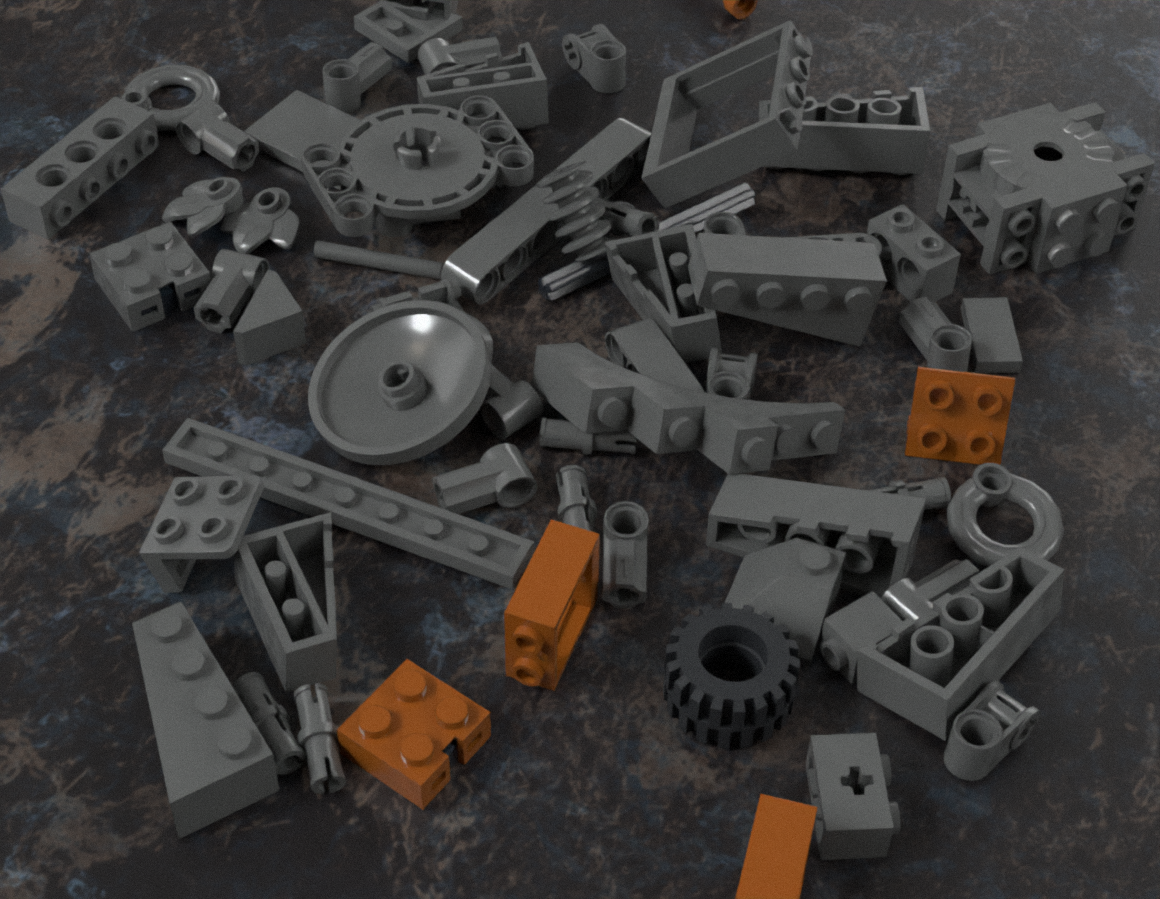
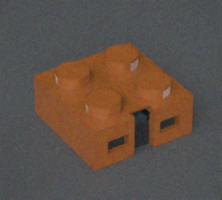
M406 659L337 729L339 750L341 755L423 810L451 780L450 769L458 761L465 765L491 737L490 712Z

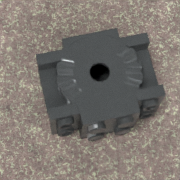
M1050 102L977 124L974 138L948 145L936 211L944 221L959 217L983 245L980 264L989 275L1006 269H1013L1025 263L1028 264L1035 274L1054 268H1061L1067 264L1108 252L1113 236L1125 234L1136 229L1155 163L1145 153L1130 158L1123 154L1101 130L1105 111L1097 102L1059 112Z

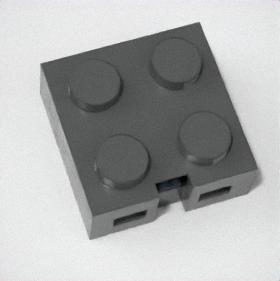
M171 222L89 253L96 282L132 332L165 319V313L177 308L185 311L194 307L211 282L210 272Z

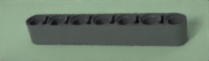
M618 118L554 171L571 164L586 161L578 170L592 171L593 179L584 187L598 188V197L607 201L644 169L652 132L625 118ZM536 184L459 247L446 260L441 271V279L447 278L449 282L456 280L459 284L461 295L478 305L488 302L563 238L556 237L555 233L565 225L564 220L550 221L549 216L559 208L558 204L543 203V199L553 192L552 188H538Z

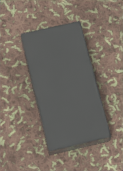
M963 298L961 313L964 327L972 336L970 354L974 372L1020 373L1023 359L1008 298Z

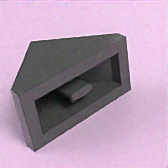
M267 270L233 331L239 364L249 365L306 344L303 312L276 271Z

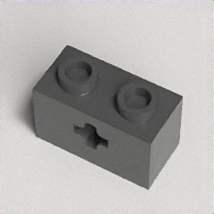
M876 733L811 735L806 760V772L812 806L818 807L815 829L820 860L887 857L892 835H899L900 812L897 801H889L886 787H890L891 784L890 759L888 754H880Z

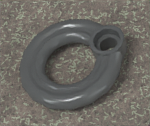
M164 65L151 68L137 75L125 88L121 99L154 113L157 131H175L177 121L208 102L218 104L220 90L215 79L202 69L188 65ZM169 85H182L191 88L196 94L195 99L190 104L175 110H161L152 107L148 96L153 91Z
M996 463L979 465L975 469L972 478L968 479L954 491L947 508L949 532L959 549L975 562L986 567L991 566L1019 547L1048 561L1059 550L1064 535L1061 511L1050 494L1033 481L1011 474L1006 468ZM1004 500L1019 504L1028 511L1033 519L1034 530L1032 536L1025 542L1016 545L1002 544L991 540L981 531L977 524L976 514L979 507H993Z

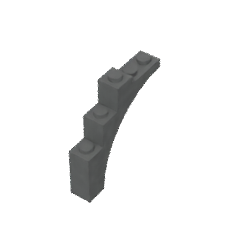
M578 342L537 345L531 385L538 395L585 434L627 430L656 454L698 450L729 475L770 470L771 460L837 453L846 411L835 402L804 404L763 402L690 390L627 370L596 355Z

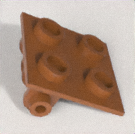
M918 367L911 414L908 415L905 456L980 465L984 463L1000 465L1015 378Z

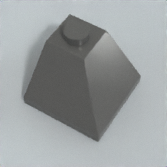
M795 538L747 554L743 558L725 603H732V607L742 609L743 604L755 607L754 613L759 615L765 611L775 617L774 625L784 624L790 631L789 640L796 641L799 649L797 658L800 659V663L811 666L821 641L824 619L830 616L840 590L846 552Z

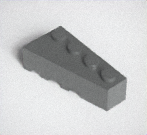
M1019 547L970 578V584L967 588L954 595L946 593L933 602V609L915 621L907 618L892 628V635L876 645L871 641L858 649L857 691L946 741L957 715L963 712L991 681H999L1060 612L1065 569Z

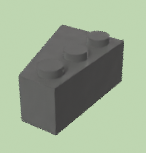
M331 512L243 536L234 554L235 580L285 692L297 690L306 684L314 685L315 683L336 678L337 631Z

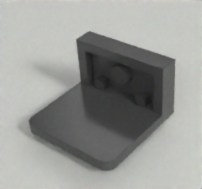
M259 476L174 478L139 552L164 593L183 591L196 559H227L236 553L264 489Z

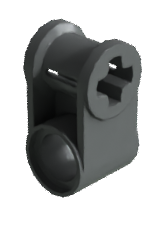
M602 23L597 24L589 32L577 36L572 33L563 37L562 47L568 64L574 70L576 69L591 84L594 90L601 93H615L626 86V47L609 32L605 25Z
M711 347L706 393L749 400L750 394L753 393L758 353L750 352L748 356L720 353L719 348Z
M998 680L991 681L977 698L955 718L944 752L946 768L954 776L963 780L974 781L987 776L1011 750L1017 749L1028 738L1040 719V710L1034 706L1026 708L1003 691L1004 685Z

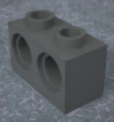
M903 204L869 220L867 234L877 238L882 245L880 262L886 280L911 302V300L926 296L929 301L936 302L953 293L961 256L955 248Z

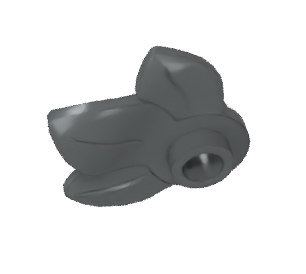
M218 177L214 180L209 179L195 182L183 190L182 197L176 198L169 203L163 213L162 220L164 223L188 219L187 233L190 238H193L214 226L223 216L233 213L242 205L244 201L242 195L243 187L238 179L232 177Z
M271 187L260 191L253 197L251 202L242 204L236 211L226 215L220 230L226 234H233L232 240L237 252L249 254L269 238L277 246L289 250L298 237L300 220L291 210L292 200L287 191L282 188Z

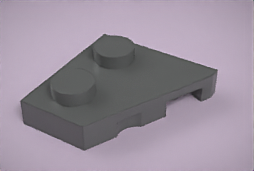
M381 0L354 16V28L362 35L382 45L383 48L407 63H410L418 58L419 49L428 40L434 38L447 40L462 31L463 19L462 16L451 13L447 20L429 17V9L407 7L400 3Z

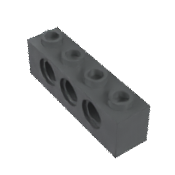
M114 96L1 188L9 221L49 240L160 146L154 113Z

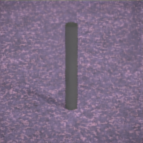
M316 241L314 247L315 258L441 280V271L445 264L443 262L324 241Z

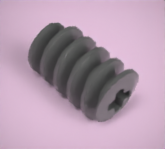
M586 161L553 171L537 183L538 188H552L553 192L543 199V203L558 204L559 208L549 216L550 221L564 220L565 225L555 234L556 237H570L571 241L561 250L563 254L576 253L577 258L575 261L587 260L606 252L605 242L617 240L614 236H604L612 228L610 221L606 219L597 220L605 213L604 204L591 203L599 196L598 188L584 187L593 179L592 171L578 170Z

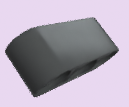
M647 318L606 333L605 345L612 363L661 382L704 392L698 380L653 319Z

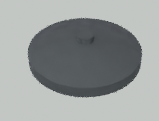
M412 300L379 308L349 325L330 343L320 357L313 371L308 389V406L312 421L327 444L334 451L352 461L368 465H393L420 458L452 440L469 424L478 412L486 397L491 381L492 361L490 352L483 336L471 318L448 304L429 300Z

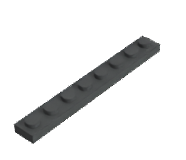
M190 418L185 420L162 450L165 463L200 476L257 475L264 485L260 498L312 517L331 512V520L334 525L512 590L534 554V541Z

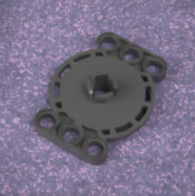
M479 95L465 99L461 103L459 110L432 104H406L386 108L365 117L353 125L341 138L338 146L326 142L313 143L307 146L301 154L305 179L335 228L341 234L350 237L363 236L369 233L374 227L378 213L404 219H426L448 215L464 209L482 198L495 181L508 186H521L529 183L534 176V155L499 105L492 98ZM478 113L489 115L483 118L470 117V115ZM491 138L506 139L505 142L492 143L487 140ZM315 161H331V163L328 165H312V163ZM421 162H427L428 165L422 166ZM508 163H522L525 166L521 168H508L505 165ZM333 186L348 187L346 190L340 192H331L327 190L328 188ZM350 212H361L365 214L364 216L355 219L344 217L345 214Z

